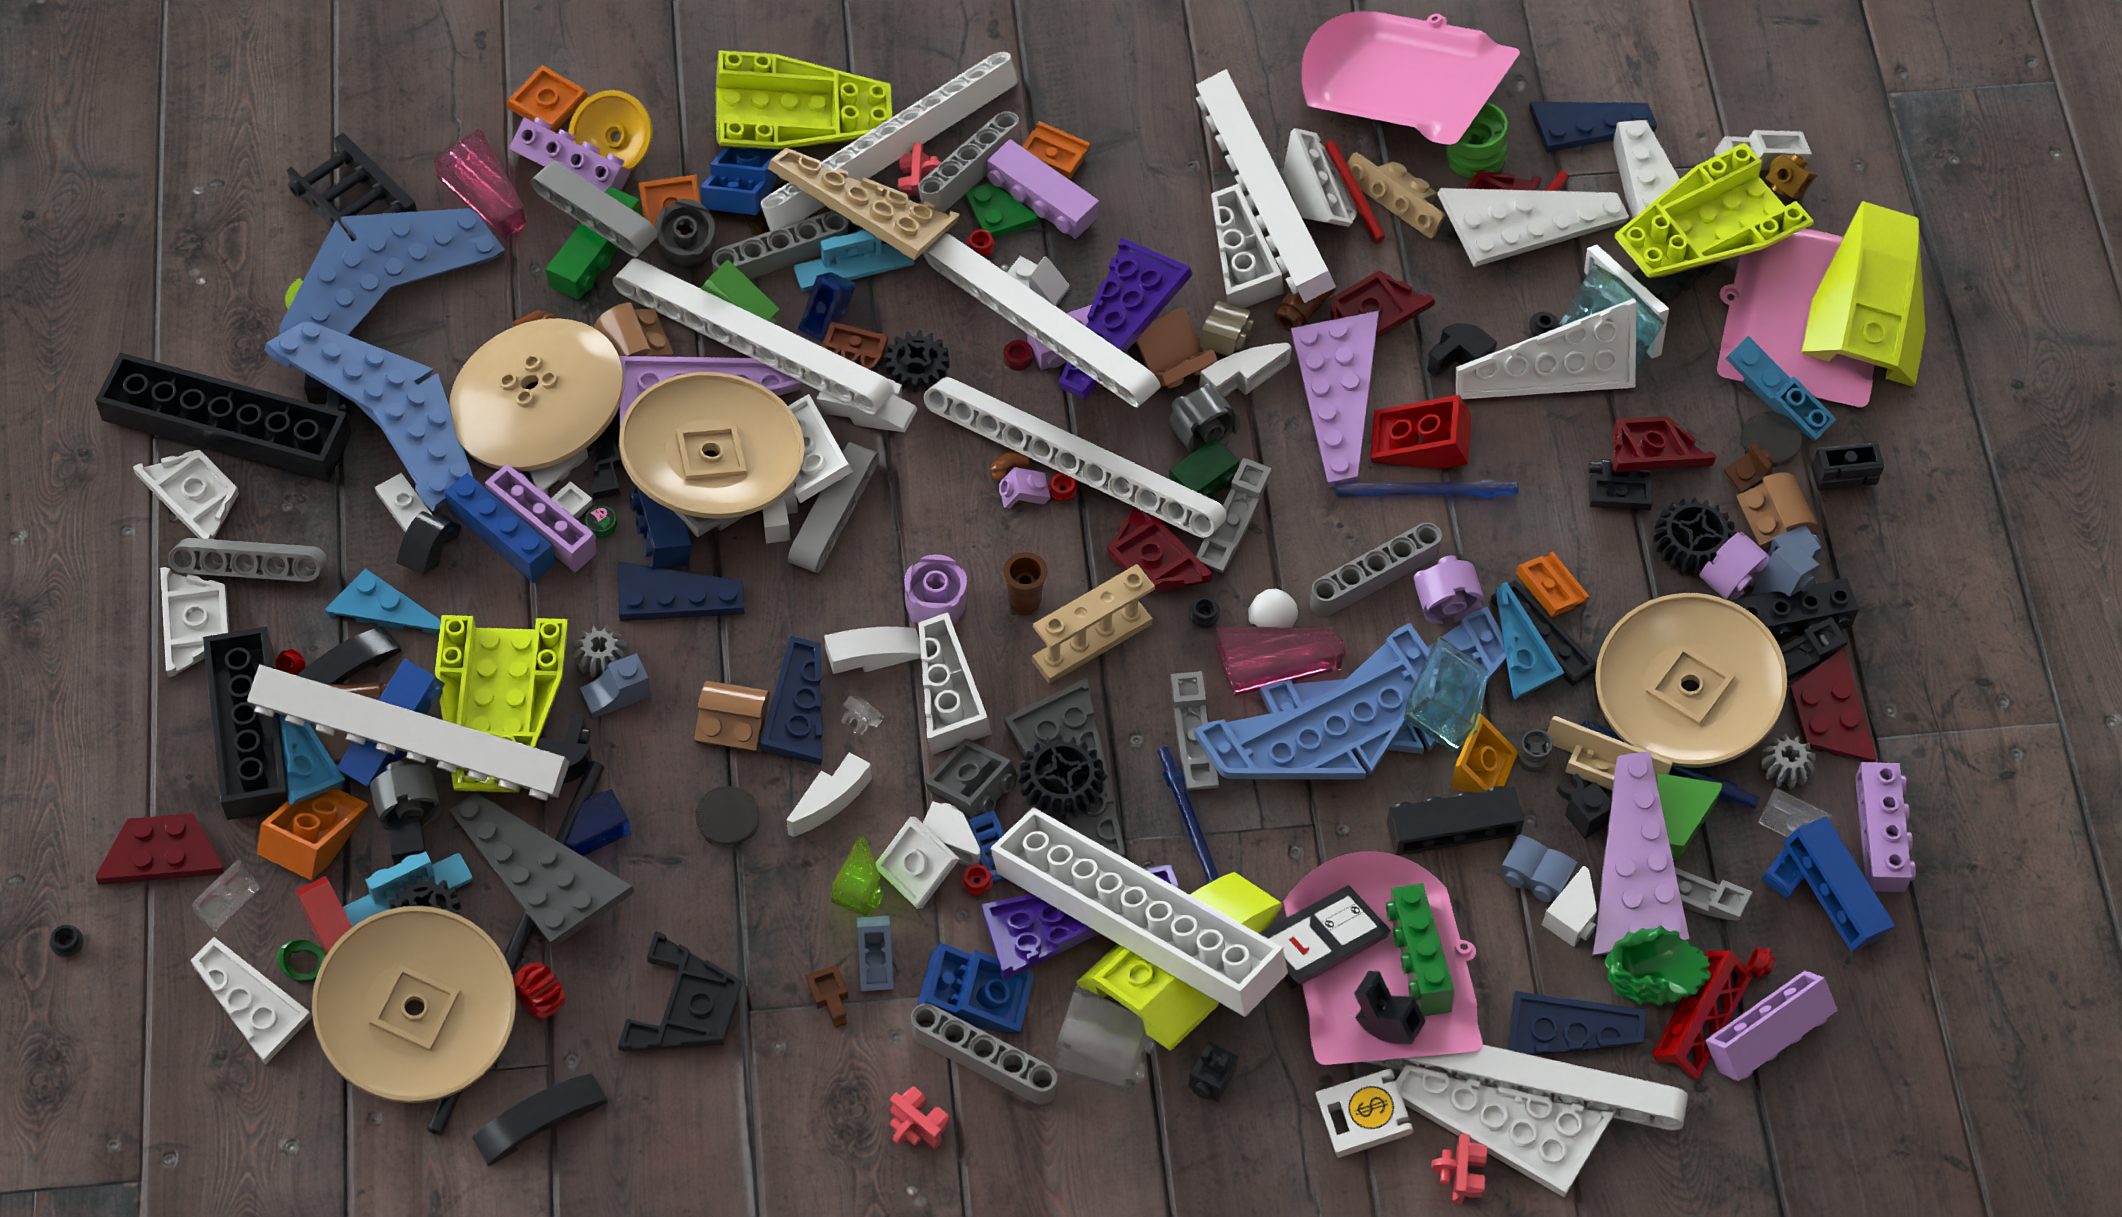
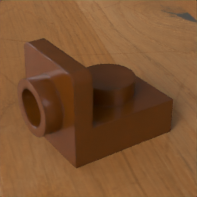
M1756 444L1750 446V452L1724 468V473L1741 494L1761 484L1763 477L1772 475V464H1774V461L1766 449L1760 450Z

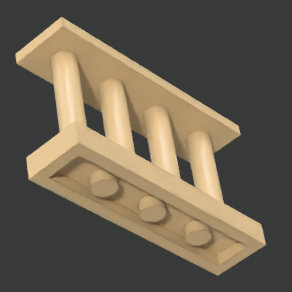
M1136 564L1033 623V628L1048 647L1032 655V663L1046 681L1051 684L1151 626L1153 618L1138 599L1155 590V585L1139 565Z

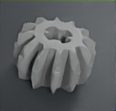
M593 625L592 633L589 634L582 631L580 635L581 640H575L574 643L575 652L573 656L575 663L579 664L582 674L590 672V676L593 679L598 674H603L608 668L607 664L626 657V642L621 640V634L618 631L611 633L607 625L602 631H598Z
M1786 733L1781 737V740L1775 737L1770 740L1769 745L1764 747L1761 754L1763 759L1760 765L1762 770L1767 771L1766 780L1775 778L1777 780V788L1782 783H1786L1790 790L1795 787L1796 783L1803 786L1815 770L1814 762L1816 757L1815 753L1809 752L1811 748L1810 743L1800 744L1799 736L1795 737L1794 740H1790Z

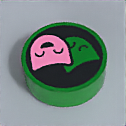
M596 506L586 514V526L592 530L596 537H606L615 531L617 520L615 512L611 508Z

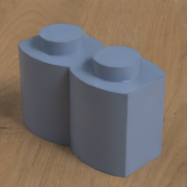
M1518 835L1502 864L1500 876L1504 878L1508 885L1514 888L1530 889L1534 896L1543 902H1554L1570 883L1575 874L1577 862L1559 851L1548 849L1532 838Z

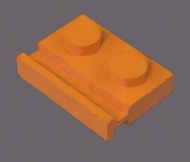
M1039 121L1036 129L1031 132L1022 148L1064 177L1071 179L1084 160L1085 154L1090 151V143Z
M1550 552L1546 557L1540 556L1520 564L1515 572L1551 617L1572 610L1578 604L1584 605L1589 598L1586 591L1554 552Z

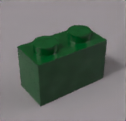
M1215 437L1169 470V479L1212 499L1219 490L1231 486V482L1239 468V460Z

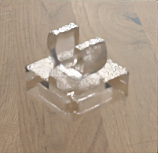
M850 695L843 704L849 712L843 715L841 722L849 725L856 718L858 724L854 728L853 733L857 735H862L867 730L868 725L878 727L884 719L881 713L861 697Z

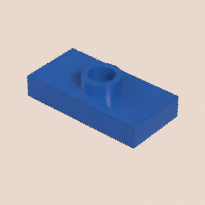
M1784 847L1761 880L1787 899L1804 876L1787 848Z

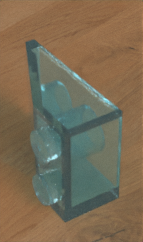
M1594 263L1559 324L1564 326L1634 298L1637 302V368L1665 322L1621 278Z
M1439 636L1435 640L1408 696L1404 719L1434 738L1439 744L1444 745L1453 752L1465 743L1466 739L1478 732L1489 670Z

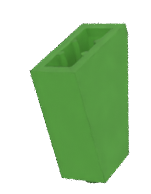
M728 259L700 288L773 324L776 322L773 316L778 312L779 308Z
M1658 773L1656 783L1673 860H1679L1715 807L1722 789V783Z

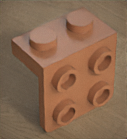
M1178 308L1153 320L1135 341L1147 369L1157 377L1161 386H1168L1169 389L1184 383L1183 377L1191 373L1194 376L1200 375L1202 370L1218 361L1214 350H1203V348L1199 347L1200 341L1187 311L1183 308Z

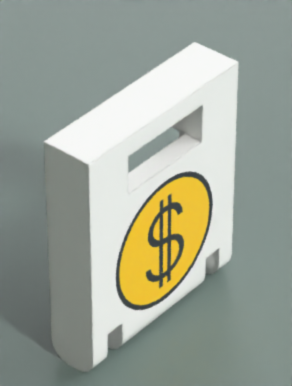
M1386 1069L1315 1092L1337 1158L1408 1136L1414 1132L1411 1123L1398 1126L1400 1123L1409 1121V1116L1397 1082L1391 1081L1395 1078L1392 1069ZM1342 1107L1349 1132L1337 1135L1330 1113L1340 1110Z

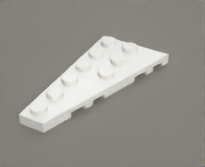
M1440 188L1437 193L1473 267L1626 223L1629 218L1617 193Z
M1633 298L1456 367V395H1460L1462 399L1635 388L1636 300Z
M1407 1064L1396 1080L1404 1105L1457 1136L1460 1133L1469 1134V1142L1487 1146L1488 1154L1562 1197L1566 1196L1614 1113L1607 1111L1599 1113L1586 1110L1584 1106L1573 1103L1569 1106L1552 1102L1547 1097L1498 1086L1497 1089L1480 1085V1081L1471 1079L1463 1081L1447 1077L1446 1073Z

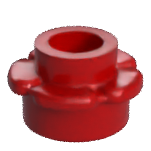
M975 230L967 239L966 246L981 256H988L993 252L995 240L988 231Z
M1058 473L1048 483V489L1053 499L1069 501L1076 496L1078 484L1074 478L1064 473Z
M295 649L283 650L275 661L276 670L296 676L306 668L303 656Z
M979 864L969 866L965 870L964 876L961 877L962 888L967 889L968 893L974 896H979L982 892H988L993 885L991 873L986 867ZM979 879L980 882L975 883L974 880Z
M1756 947L1749 957L1747 969L1754 973L1756 978L1762 977L1763 974L1769 975L1774 967L1775 958L1771 956L1772 951L1770 948L1764 950Z

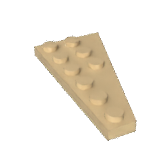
M785 148L773 157L768 166V169L776 173L780 178L792 183L804 193L816 198L827 205L828 208L837 211L855 225L861 226L879 240L885 241L903 255L909 256L914 260L957 223L960 214L950 211L949 215L934 210L935 205L927 201L924 204L909 200L906 193L864 177L862 182L847 176L848 171L840 168H837L836 171L822 167L819 160Z

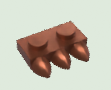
M831 321L822 347L852 362L856 360L861 361V365L870 370L876 365L880 366L888 345V335Z

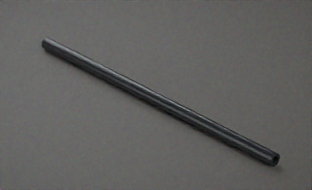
M589 762L555 838L556 841L568 848L604 770V766L599 762ZM523 911L504 953L512 976L535 926L525 911ZM462 1091L439 1100L427 1127L430 1133L438 1136L443 1135Z

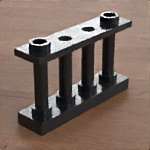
M344 133L334 138L337 150L335 151V156L302 177L292 167L287 169L290 180L288 187L293 195L297 198L301 196L331 227H333L337 220L352 242L355 240L342 224L341 217L355 216L377 200H384L389 206L388 209L380 214L417 212L415 201ZM341 165L344 167L349 166L353 171L352 174L322 194H319L311 186ZM358 183H366L371 188L369 192L339 212L329 204Z

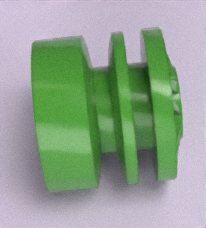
M1485 102L1459 141L1454 144H1447V161L1450 168L1458 175L1473 179L1478 171L1496 174L1506 163L1508 121L1500 108Z

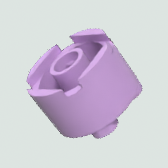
M1741 531L1732 536L1716 552L1717 556L1713 562L1708 561L1699 576L1722 598L1728 601L1742 598L1745 594L1743 590L1748 585L1754 587L1757 584L1770 556Z
M936 554L927 555L921 558L920 562L914 566L912 564L908 568L904 580L905 605L911 620L919 623L948 612L952 624L955 625L964 613L967 605V576L963 568L961 569L952 558Z
M1453 555L1445 556L1438 561L1437 565L1414 574L1415 587L1425 619L1432 624H1444L1443 619L1453 617L1454 621L1458 622L1473 611L1483 607L1481 601H1485L1479 579L1474 565L1468 561L1457 560L1456 556Z

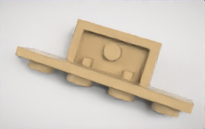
M1353 153L1347 165L1360 190L1428 238L1435 237L1445 217L1442 211L1430 204L1433 202L1437 192L1431 189L1425 180L1416 178L1408 173L1407 169L1400 163L1392 161L1378 167L1359 153Z
M1553 716L1547 731L1552 738L1553 746L1572 753L1565 772L1572 775L1577 773L1581 779L1592 783L1596 782L1598 785L1611 791L1613 790L1617 757L1645 751L1557 716ZM1650 753L1655 778L1657 779L1658 773L1669 775L1673 764L1672 761Z

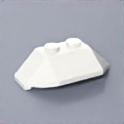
M1294 128L1290 134L1283 174L1301 217L1349 227L1353 223L1358 211L1325 147L1319 143L1321 139L1317 133Z

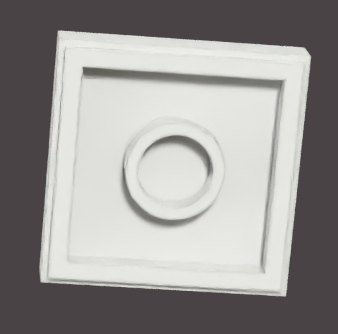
M910 817L873 867L917 909H920L928 902L960 858L916 817Z

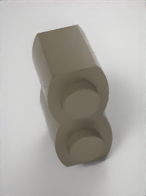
M1217 301L1211 315L1208 316L1202 328L1199 347L1214 350V352L1227 356L1235 354L1237 351H1242L1246 339L1251 336L1255 325V320L1251 319L1252 311Z

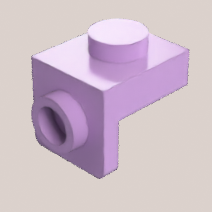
M1014 467L999 483V492L1004 508L1010 509L1018 500L1044 505L1050 499L1046 475L1043 472Z

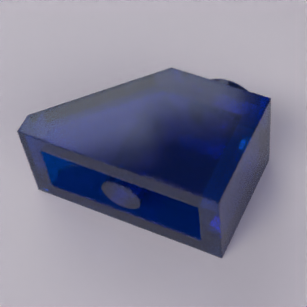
M833 272L817 275L798 330L824 341L831 321L838 323L847 311L856 283Z
M612 789L605 792H597L581 804L567 840L568 848L581 856H585L631 834L629 819Z

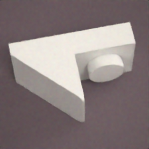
M1020 256L1007 272V274L1054 306L1058 305L1070 289L1068 282L1046 256L1043 257L1038 265Z

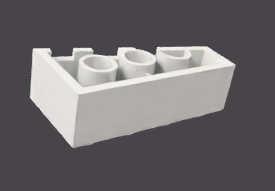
M1646 120L1618 122L1613 140L1615 156L1631 220L1680 180Z
M1239 184L1211 193L1227 304L1246 308L1284 294L1282 273Z
M947 612L919 622L925 715L927 720L926 729L932 755L957 747L964 739L974 741L991 735L992 732L987 714L949 613Z

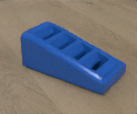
M992 810L968 819L967 822L980 848V865L986 867L991 873L993 884L1005 880L1006 878L997 874L996 869H991V866L995 865L993 856L986 857L987 854L992 853L991 847L1005 835L995 812ZM994 837L996 838V841L985 844L983 846L981 845V842L992 839Z

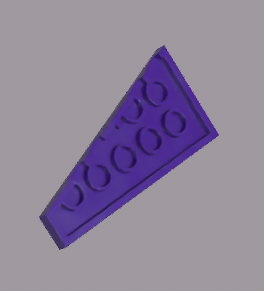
M1121 237L1116 258H1112L1109 264L1110 272L1107 279L1102 281L1087 315L1088 323L1086 327L1126 353L1190 279L1193 273L1190 266ZM1068 361L1059 380L1063 390L1082 399H1086L1099 384Z
M1171 865L1146 870L1179 889ZM1033 894L981 905L982 915L1003 980L1100 934Z

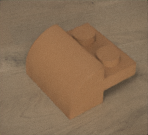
M631 302L623 303L604 312L594 325V328L606 336L613 344L619 356L673 357L674 355L655 308L634 310Z
M1776 473L1763 477V484L1736 496L1762 550L1771 546L1774 537L1802 525H1806L1811 534L1820 530L1795 476L1790 473Z
M707 680L702 688L698 703L699 714L694 741L758 752L770 691Z

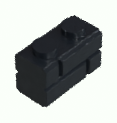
M1877 442L1817 448L1812 462V471L1818 490L1878 485L1880 475L1884 469L1883 458Z

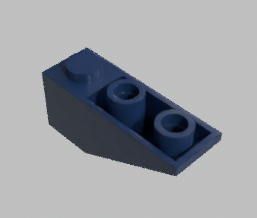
M635 484L634 493H630L629 502L631 511H636L637 513L636 529L638 534L643 535L642 550L644 557H649L652 569L688 566L691 542L685 522L673 510L648 497Z

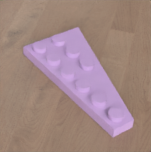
M1379 311L1291 328V335L1328 488L1358 482Z
M619 356L623 364L625 377L624 393L619 406L620 428L625 413L640 394L662 380L681 374L694 372L732 374L756 382L777 396L801 390V381L753 358Z
M1650 751L1620 755L1616 759L1592 957L1607 955L1612 950L1615 942L1623 939L1629 931L1635 933L1641 928L1645 930L1655 929L1661 925L1668 931H1678L1680 938L1683 940L1690 939Z

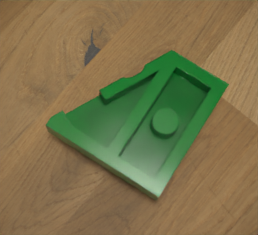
M991 182L971 188L964 195V199L979 229L988 231L993 238L1038 225V217L1035 213Z

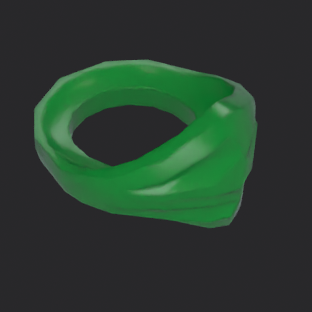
M296 939L288 941L280 947L277 953V962L279 968L291 980L310 982L316 979L326 955L319 946L311 941ZM301 951L313 953L319 961L316 970L309 974L296 972L293 967L288 965L292 953H299Z

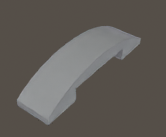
M1243 457L1231 482L1230 492L1223 504L1227 514L1226 520L1212 535L1204 539L1196 555L1206 567L1220 573L1225 571L1254 516L1272 468Z
M1202 671L1171 674L1176 735L1186 789L1189 791L1219 788L1217 770L1194 737V729L1208 723Z
M1674 867L1683 908L1711 917L1740 920L1752 897V891L1722 880L1720 885Z

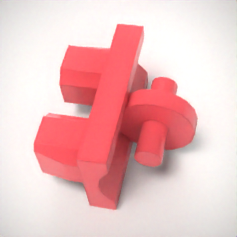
M921 142L914 143L912 152L904 154L899 159L900 169L903 174L911 173V176L898 179L899 191L906 193L907 196L916 195L919 200L918 185L920 181L942 163L938 161V157H930L924 154Z
M912 1087L902 1096L896 1092L889 1099L892 1103L890 1113L895 1116L890 1122V1126L896 1130L893 1141L901 1145L908 1140L915 1146L923 1139L935 1150L941 1144V1134L949 1124V1115L936 1106L927 1116H924L919 1110L926 1104V1097L916 1087Z
M1460 1133L1459 1144L1456 1145L1455 1160L1452 1159V1151L1444 1149L1442 1150V1157L1431 1162V1171L1440 1175L1441 1184H1449L1450 1176L1454 1175L1452 1203L1462 1204L1464 1197H1482L1484 1193L1485 1176L1468 1174L1467 1170L1468 1166L1485 1167L1487 1146L1469 1142V1134Z

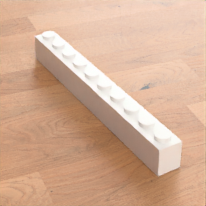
M1227 69L1196 84L1200 93L1196 100L1203 113L1209 111L1210 115L1205 118L1212 132L1219 131L1220 134L1215 138L1222 152L1229 151L1230 154L1225 156L1232 172L1239 171L1240 174L1235 176L1242 192L1248 190L1250 193L1245 198L1251 211L1258 210L1260 213L1255 219L1262 233L1268 230L1270 235L1265 237L1272 253L1279 252L1280 256L1275 259L1283 274L1289 272L1290 277L1286 278V281L1293 295L1299 292L1305 303L1335 288L1336 285Z
M260 664L247 702L256 706L254 711L268 717H273L274 713H279L286 716V722L302 727L305 722L315 724L316 731L334 736L335 731L347 734L346 740L360 745H364L365 740L377 743L376 749L386 753L395 754L396 749L407 752L406 758L425 764L427 758L438 762V768L455 773L457 768L469 771L468 777L478 781L486 782L487 777L499 780L498 786L511 791H517L519 786L530 790L529 796L547 801L548 796L558 798L570 763L568 759L557 754Z

